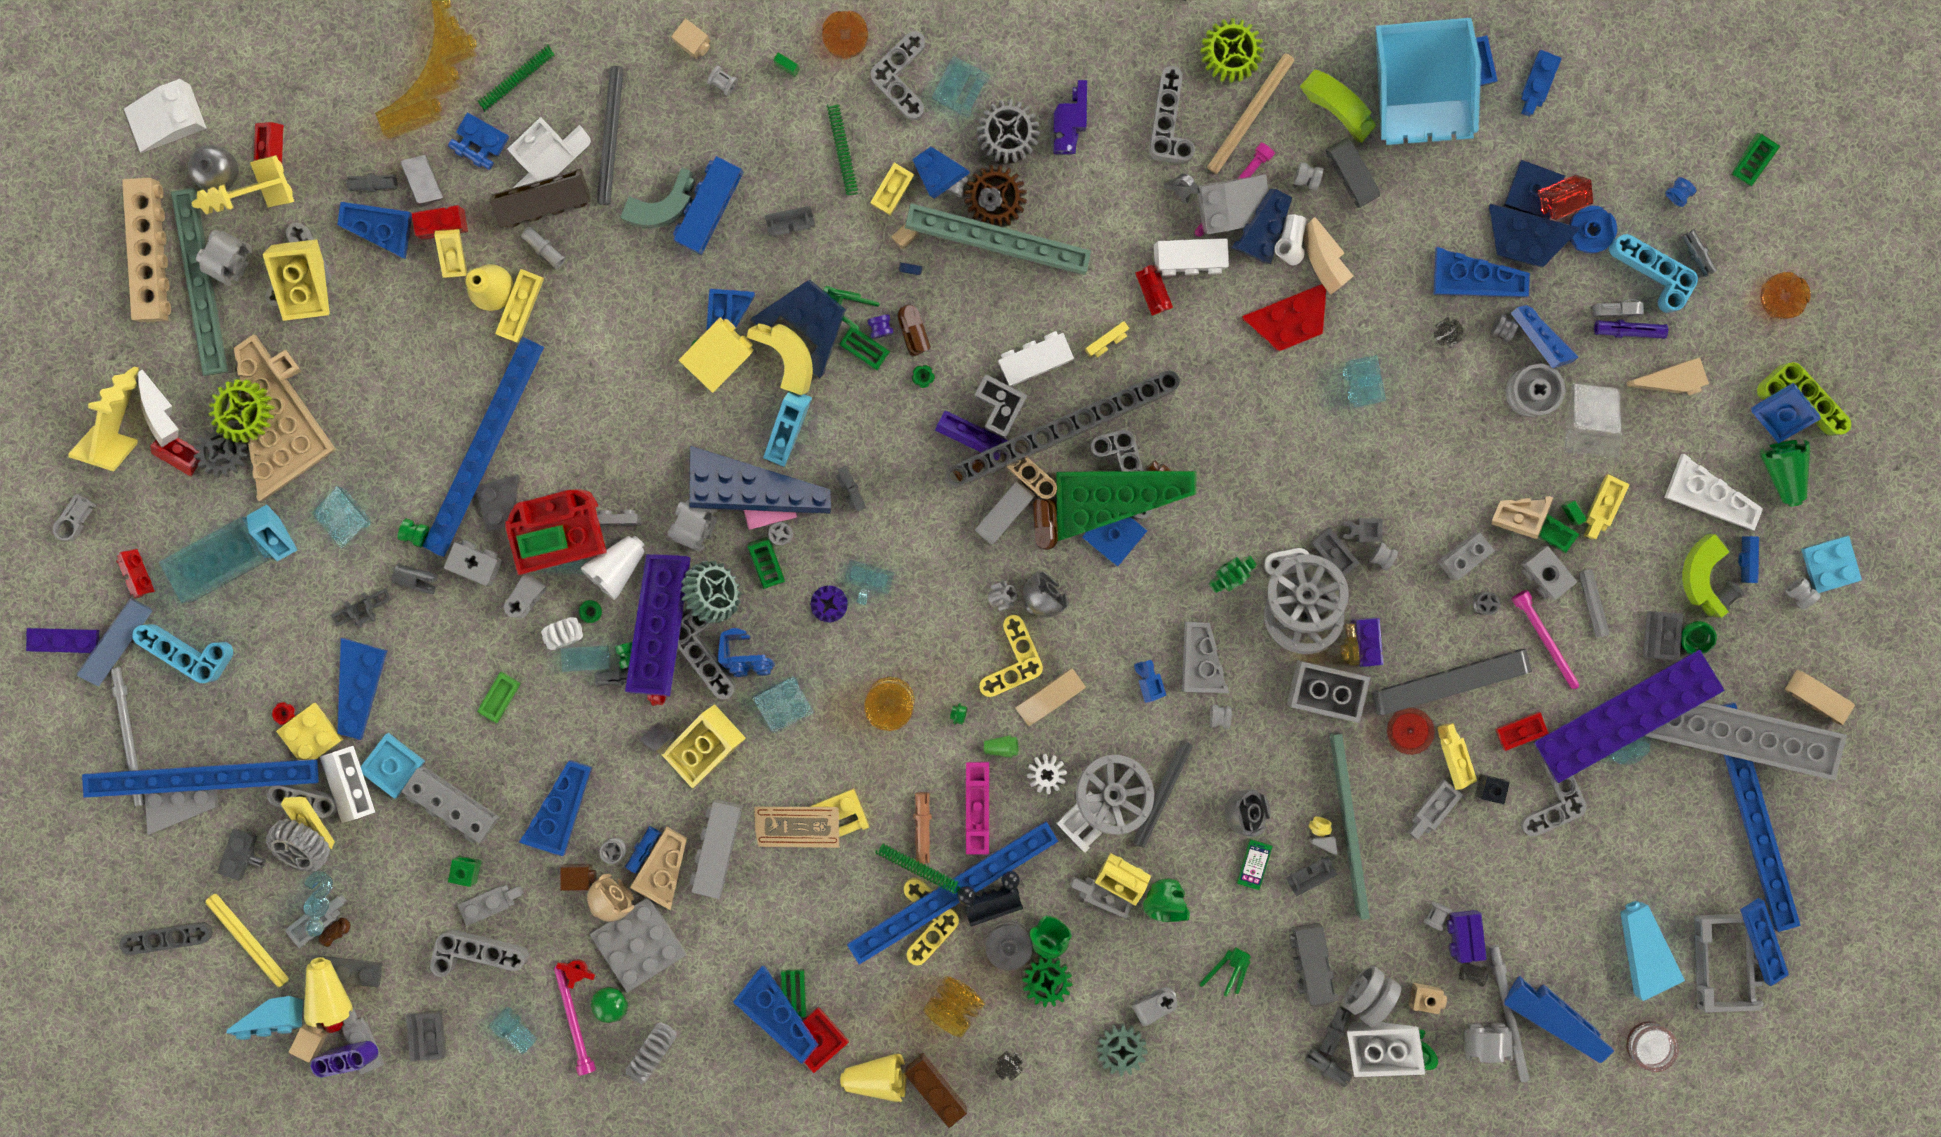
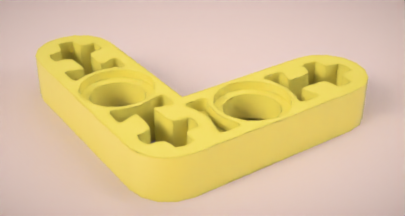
M1009 615L1003 623L1004 631L1018 662L985 676L980 681V691L987 697L996 696L1037 678L1042 673L1043 666L1023 620L1018 615ZM1010 619L1020 622V625L1017 626L1019 633L1024 631L1025 636H1019L1012 641L1011 636H1015L1013 629L1008 630L1007 628L1010 624ZM1026 640L1029 642L1030 647L1026 653H1020L1016 649L1018 641ZM1030 661L1033 664L1038 663L1037 672L1032 674L1031 671L1024 673L1027 678L1022 679L1017 666L1022 665L1023 670L1028 667V662ZM1009 670L1015 671L1018 675V679L1014 683H1007L1004 679L1005 673ZM1000 674L1001 681L1006 687L1001 689L1000 684L996 685L994 692L991 693L989 690L983 689L986 686L985 681L996 682L998 679L995 676Z
M910 878L904 885V893L912 902L918 900L920 896L916 892L909 893L910 884H919L918 890L922 894L925 891L928 893L933 891L919 878ZM953 908L934 918L929 926L909 946L907 959L911 964L922 965L956 929L959 917ZM944 915L948 917L953 915L954 924L948 923L943 929L947 932L943 934L942 930L935 926V924L938 923L941 926L944 923ZM928 932H938L940 939L936 943H930L926 938ZM920 940H922L927 947L931 948L930 951H928L927 948H925L922 951L921 955L923 958H912V950L914 949L918 951L922 947V944L919 943Z

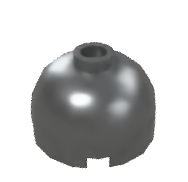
M215 145L203 146L197 149L191 155L188 163V172L192 181L205 191L213 187L218 191L219 186L222 185L228 190L233 186L232 184L239 174L238 163L234 155L226 149Z
M1037 571L1026 582L1023 590L1026 609L1033 615L1037 614L1045 618L1061 613L1069 606V601L1065 593L1061 596L1055 587L1059 585L1045 572L1039 574V571Z
M1247 789L1237 791L1228 799L1225 807V819L1228 826L1235 833L1255 837L1261 835L1266 830L1267 826L1264 825L1266 819H1270L1271 812L1270 804L1264 794H1260L1258 790Z

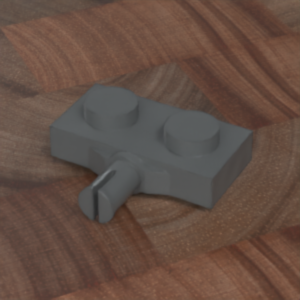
M845 465L838 468L839 474L836 475V478L841 488L846 487L849 493L846 499L850 508H856L857 512L866 509L867 507L858 490V485L854 482L848 467Z
M237 828L232 829L217 873L239 881L243 879L245 870L250 864L262 869L265 865L263 863L266 860L253 855L257 836Z

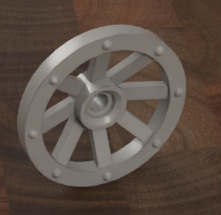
M1308 554L1294 556L1282 562L1273 572L1267 589L1268 603L1274 616L1284 626L1302 633H1316L1333 626L1343 615L1349 597L1346 579L1339 568L1323 557ZM1302 565L1318 567L1310 583L1306 582ZM1293 567L1296 570L1299 587L1282 576ZM1324 571H1327L1333 577L1335 583L1318 589L1317 584ZM1277 583L1295 595L1277 598ZM1339 590L1338 605L1319 598ZM1303 595H1309L1310 599H1305ZM1297 603L1298 605L1291 617L1280 607V605ZM1315 605L1333 611V613L1321 621ZM1304 608H1307L1313 623L1297 621Z
M1297 577L1288 579L1299 587ZM1305 577L1306 582L1310 583L1312 578ZM1321 581L1317 584L1318 589L1327 586ZM1281 584L1277 585V598L1285 591L1288 596L1295 595ZM1334 591L1323 595L1327 601L1338 605L1339 598ZM1306 594L1305 599H1310V596ZM1268 599L1264 607V620L1268 632L1279 645L1295 653L1314 654L1327 649L1338 638L1344 624V613L1333 626L1328 628L1332 631L1325 639L1322 640L1317 633H1307L1314 642L1310 644L1299 643L1302 632L1294 631L1292 640L1281 632L1282 629L1288 627L1284 626L1281 622L1276 623ZM1291 604L1293 610L1284 605H1280V607L1291 617L1298 604ZM1316 607L1318 615L1327 611L1325 608ZM1304 608L1299 617L1304 618L1305 621H1301L1299 618L1297 621L1313 623L1307 608Z
M1107 755L1094 760L1083 770L1076 787V801L1081 815L1090 826L1105 834L1120 835L1134 831L1147 820L1154 804V788L1148 773L1138 762L1122 755ZM1114 764H1120L1128 768L1117 783L1114 780ZM1103 765H1106L1107 785L1093 774ZM1135 773L1142 787L1125 790L1124 785ZM1088 781L1095 785L1101 791V794L1086 796ZM1110 792L1114 793V799L1110 798ZM1144 794L1141 809L1125 800L1128 796ZM1102 801L1103 804L1095 817L1088 803ZM1119 805L1137 817L1125 825ZM1110 807L1116 826L1102 822Z

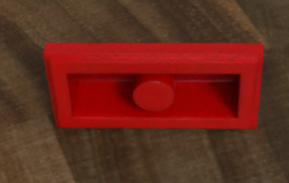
M274 122L255 123L254 161L277 156L278 161L282 164L284 125Z
M176 438L163 447L160 446L157 440L150 445L153 455L192 477L198 467V463L201 461L194 458V455L199 453V451L180 438Z

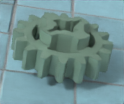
M1121 1023L1120 1029L1112 1025V1032L1105 1029L1106 1037H1099V1042L1102 1045L1096 1048L1098 1052H1101L1098 1055L1099 1061L1105 1060L1102 1064L1103 1068L1106 1069L1110 1066L1111 1074L1118 1070L1120 1076H1123L1124 1071L1132 1075L1131 1069L1135 1068L1139 1071L1138 1063H1145L1146 1061L1142 1054L1148 1053L1147 1048L1142 1047L1146 1045L1145 1039H1140L1142 1036L1140 1031L1134 1034L1133 1026H1130L1127 1030L1123 1023ZM1118 1036V1038L1113 1043H1109L1113 1038ZM1127 1036L1132 1038L1137 1045L1130 1044L1127 1040ZM1121 1046H1125L1126 1049L1123 1051V1054H1119L1118 1051L1121 1049ZM1107 1055L1114 1056L1117 1063L1111 1061ZM1134 1057L1132 1061L1127 1063L1130 1058Z

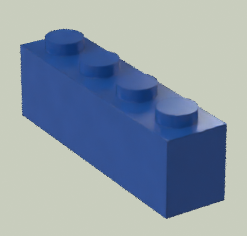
M718 156L715 157L714 161H709L705 169L707 175L704 181H699L694 191L696 196L693 202L687 204L684 210V215L686 216L682 224L678 223L673 232L676 243L701 256L744 173L741 168Z

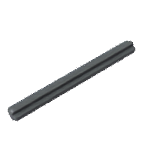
M611 66L609 73L597 203L600 205H610L623 81V68L620 66Z

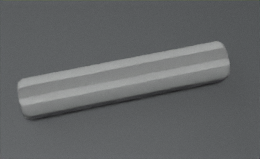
M1593 570L1579 572V577L1595 636L1605 637L1610 632Z

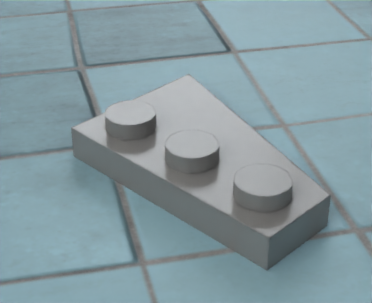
M1185 622L1183 692L1229 693L1223 677L1222 665L1219 663L1216 652L1217 647L1210 623Z

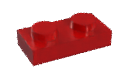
M1541 712L1533 713L1495 728L1504 751L1549 734Z

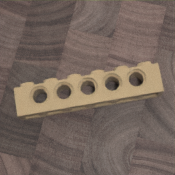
M152 178L122 179L131 320L137 322L168 321L171 305L167 301V291H169L170 285L165 276L168 259L164 254V245L167 239L162 229V222L165 220V212L161 207V198L164 195L163 187L159 181ZM145 199H148V205L143 209L142 203ZM149 222V230L144 232V225ZM150 245L151 252L146 256L145 249ZM149 269H152L153 274L151 278L148 279L147 271ZM151 292H153L154 299L153 301L149 302L148 296Z

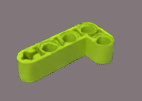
M1796 362L1779 365L1757 387L1758 396L1765 400L1772 396L1768 391L1770 384L1774 387V394L1792 383L1800 391L1804 385L1807 388V395L1805 397L1821 417L1815 424L1826 435H1842L1851 429V420L1809 373ZM1787 368L1792 374L1790 379L1785 374ZM1818 403H1821L1823 406L1822 413L1817 410Z

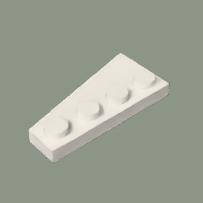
M1681 454L1664 498L1748 530H1755L1763 508L1740 492H1736L1727 483L1713 476L1701 465L1690 460L1691 458L1687 455Z

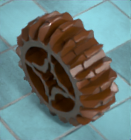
M989 165V173H986L985 169L981 168V177L976 173L972 175L976 183L972 181L967 182V186L972 188V190L967 189L964 191L966 196H970V198L964 200V203L967 205L972 204L967 209V212H976L972 217L973 220L981 217L980 222L985 223L987 220L992 225L993 222H998V226L1002 227V221L1004 220L1007 226L1011 225L1010 217L1016 221L1019 219L1015 211L1019 213L1024 212V208L1019 204L1024 205L1027 203L1025 198H1021V196L1027 194V190H1019V188L1024 186V182H1015L1019 177L1017 173L1010 177V168H1007L1006 172L1002 173V165H999L998 172H994L993 165ZM1000 179L1005 181V183L994 187L986 183V181ZM979 187L982 189H998L1002 197V203L998 208L1002 211L1004 210L1005 213L992 215L986 213L987 210L984 207H979L976 200V193ZM1010 187H1012L1015 194V201L1012 207L1008 205L1004 198Z

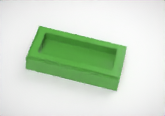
M500 672L477 712L497 724L522 683L504 672Z

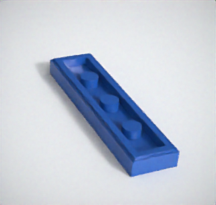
M1757 898L1741 908L1740 911L1764 981L1767 985L1772 986L1788 976L1789 973L1765 902Z

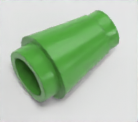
M1008 735L984 741L985 755L989 754L1008 758L1018 755L1017 737Z

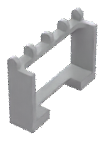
M1742 914L1694 915L1697 1008L1705 1013L1760 1011L1761 1007H1763V1001L1756 1000L1755 986H1763V981L1755 980L1754 963H1758V961L1754 957V949L1747 929L1748 1001L1714 1002V989L1709 986L1708 942H1712V924L1744 923Z

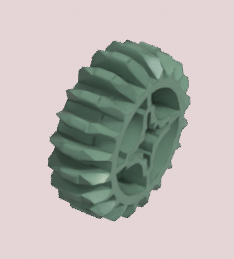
M703 561L692 566L686 572V577L681 581L684 587L680 591L685 593L682 600L688 603L685 609L691 608L693 610L692 616L698 615L699 621L706 620L707 624L713 622L720 623L731 618L732 614L738 610L737 606L741 603L738 597L742 593L737 588L741 584L735 583L736 576H731V568L724 569V563L717 564L716 561Z

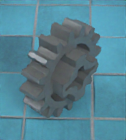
M213 427V433L211 434L205 430L206 437L197 438L201 445L194 446V449L199 451V453L194 455V458L201 460L198 466L205 468L207 474H211L214 471V476L219 478L221 473L229 477V471L231 470L237 474L238 470L236 467L238 465L241 467L245 466L241 460L248 458V455L243 452L248 449V446L241 444L243 443L241 439L239 442H233L232 437L225 439L223 437L224 433L216 432L217 427ZM234 443L237 448L236 455H234L233 453ZM206 449H208L210 453L208 457L209 460H207L206 458ZM220 449L226 452L225 454H218L217 451Z

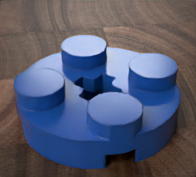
M1600 206L1585 207L1570 219L1569 225L1579 227L1578 232L1570 239L1574 248L1578 251L1588 254L1599 253L1607 249L1617 235V223L1614 216L1603 210ZM1589 224L1598 228L1594 236L1587 232Z

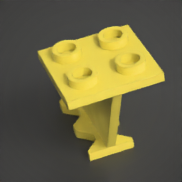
M272 156L250 162L258 183L229 192L226 191L224 185L219 186L218 191L215 187L209 188L208 194L204 190L197 191V199L192 202V206L198 209L201 208L206 214L212 213L213 208L217 212L222 211L224 206L229 210L233 208L230 198L261 189L267 207L294 202L292 189L283 174L284 169L281 162L278 161L277 156Z
M134 366L125 374L113 376L112 382L114 386L102 389L100 391L101 400L88 404V408L97 411L95 426L70 451V458L114 472L137 445V439L118 434L132 389L137 387L138 367Z

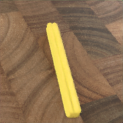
M217 894L207 898L205 901L206 905L278 988L287 983L289 980L288 976Z

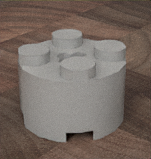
M214 230L209 236V242L205 249H201L198 252L196 261L200 263L201 272L231 286L232 280L239 281L249 264L245 260L247 254L252 253V247L224 231Z
M689 499L685 503L680 502L676 509L678 517L675 524L671 525L668 536L677 543L701 552L705 548L702 545L704 539H710L717 521V517H714L713 513H716L718 509L689 508Z
M1480 1023L1467 1024V1029L1464 1030L1466 1060L1472 1061V1057H1480V1062L1485 1063L1504 1062V1057L1508 1058V1060H1513L1512 1030L1508 1029L1504 1023H1491V1028L1481 1027Z

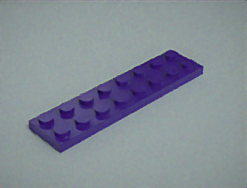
M1697 650L1537 739L1533 743L1556 782L1560 783L1725 690L1701 650Z

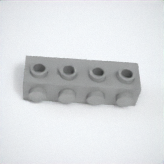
M424 766L416 769L402 790L410 802L421 804L426 808L425 811L433 817L439 816L445 820L446 826L453 830H460L465 834L464 837L472 843L483 842L500 818Z

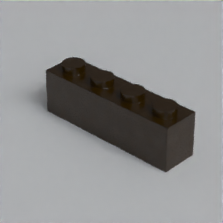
M577 169L492 194L490 204L499 227L507 226V228H513L525 220L533 222L541 219L542 215L549 213L557 215L564 212L566 208L574 207L577 209L587 205V202H590V192L582 170Z

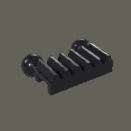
M1005 872L1001 879L1003 886H1000V890L991 889V894L983 892L982 897L977 896L974 889L970 886H963L958 890L957 898L960 903L964 904L970 927L1023 909L1017 888L1020 883V877L1016 872Z

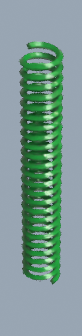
M547 44V47L544 46L541 52L538 51V54L535 53V56L529 58L530 61L527 60V64L524 63V66L518 67V70H515L516 74L512 72V75L509 74V77H506L503 80L504 82H501V85L498 84V87L495 86V89L489 91L490 95L486 93L487 97L483 95L484 99L478 100L484 112L492 107L491 105L494 106L497 100L500 101V98L503 99V96L509 94V91L517 87V84L520 85L523 79L526 80V77L529 78V75L535 73L534 70H537V67L540 68V65L546 64L549 58L555 57L549 44Z
M827 104L828 115H830L829 122H831L832 133H834L833 140H835L836 151H838V161L840 162L841 173H843L842 180H844L845 191H847V195H857L858 192L849 193L858 190V188H855L858 186L855 184L857 181L847 182L856 179V177H853L855 176L854 170H850L854 168L851 166L853 163L843 164L851 162L852 159H848L851 158L850 152H846L849 151V148H846L849 145L847 144L848 141H844L847 138L845 137V130H842L845 128L842 126L844 123H840L843 121V119H840L842 118L841 112H838L841 110L838 108L840 105L829 106Z
M885 843L880 846L878 853L875 850L876 855L882 856V858L895 863V865L898 864V866L904 867V869L911 871V873L914 872V874L927 879V881L930 880V882L943 887V889L946 888V891L949 890V892L955 894L960 889V886H958L955 890L958 880L955 881L951 877H945V874L942 875V872L939 873V871L932 869V867L929 869V866L926 867V864L923 865V863L916 861V859H910V856L907 857V855L900 851H894V848L891 849V846H885Z

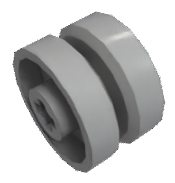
M1535 364L1523 367L1514 372L1508 380L1505 390L1506 399L1511 409L1519 415L1526 417L1546 415L1556 410L1562 403L1565 395L1564 380L1560 373L1549 365Z
M1368 966L1349 987L1343 1000V1007L1355 1015L1360 1013V1019L1369 1026H1377L1395 1006L1401 993V985L1391 978L1384 979V973L1375 966Z

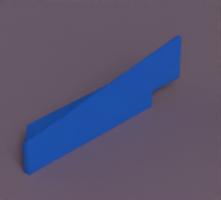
M1519 976L1515 980L1504 1001L1507 1007L1599 1063L1604 1062L1614 1052V1049L1600 1038L1601 1034L1593 1025L1544 984L1536 991L1522 977Z

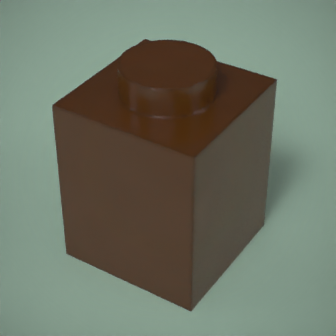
M564 864L560 867L561 891L589 890L597 879L596 870H593L592 864Z

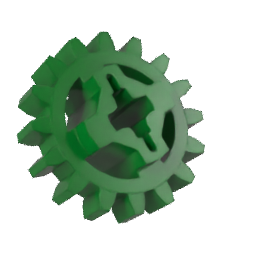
M1250 555L1241 560L1235 557L1220 566L1215 572L1216 576L1208 584L1214 593L1221 592L1225 588L1229 592L1246 582L1247 578L1251 576L1249 573L1257 564Z
M1039 956L1038 963L1031 960L1032 968L1025 967L1024 969L1028 976H1022V981L1027 983L1023 986V990L1029 991L1027 998L1035 997L1034 1004L1037 1005L1042 1001L1045 1008L1048 1002H1051L1053 1007L1056 1006V1000L1063 1003L1064 998L1062 995H1070L1067 987L1073 985L1072 981L1067 980L1072 977L1071 972H1065L1068 968L1067 964L1060 966V958H1057L1055 962L1052 959L1044 961L1041 956ZM1048 967L1055 968L1059 972L1054 973L1048 970ZM1040 970L1038 977L1032 980L1034 973ZM1044 973H1046V976L1049 978V980H1051V990H1049L1048 986H1046V984L1043 983L1045 978ZM1062 983L1060 990L1055 993L1057 985ZM1036 991H1042L1046 993L1047 996L1041 995Z

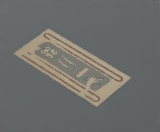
M754 806L755 833L758 847L840 848L838 807Z

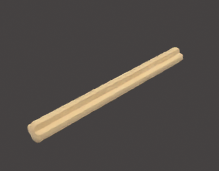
M1283 54L1207 166L1212 173L1217 174L1293 64L1294 58L1289 54Z

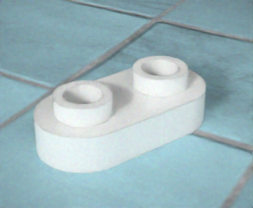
M1302 548L1271 553L1264 560V569L1268 574L1272 575L1275 571L1271 566L1273 560H1278L1280 565L1291 557L1310 554ZM1302 565L1303 570H1306L1310 565ZM1295 567L1289 569L1283 575L1295 573Z

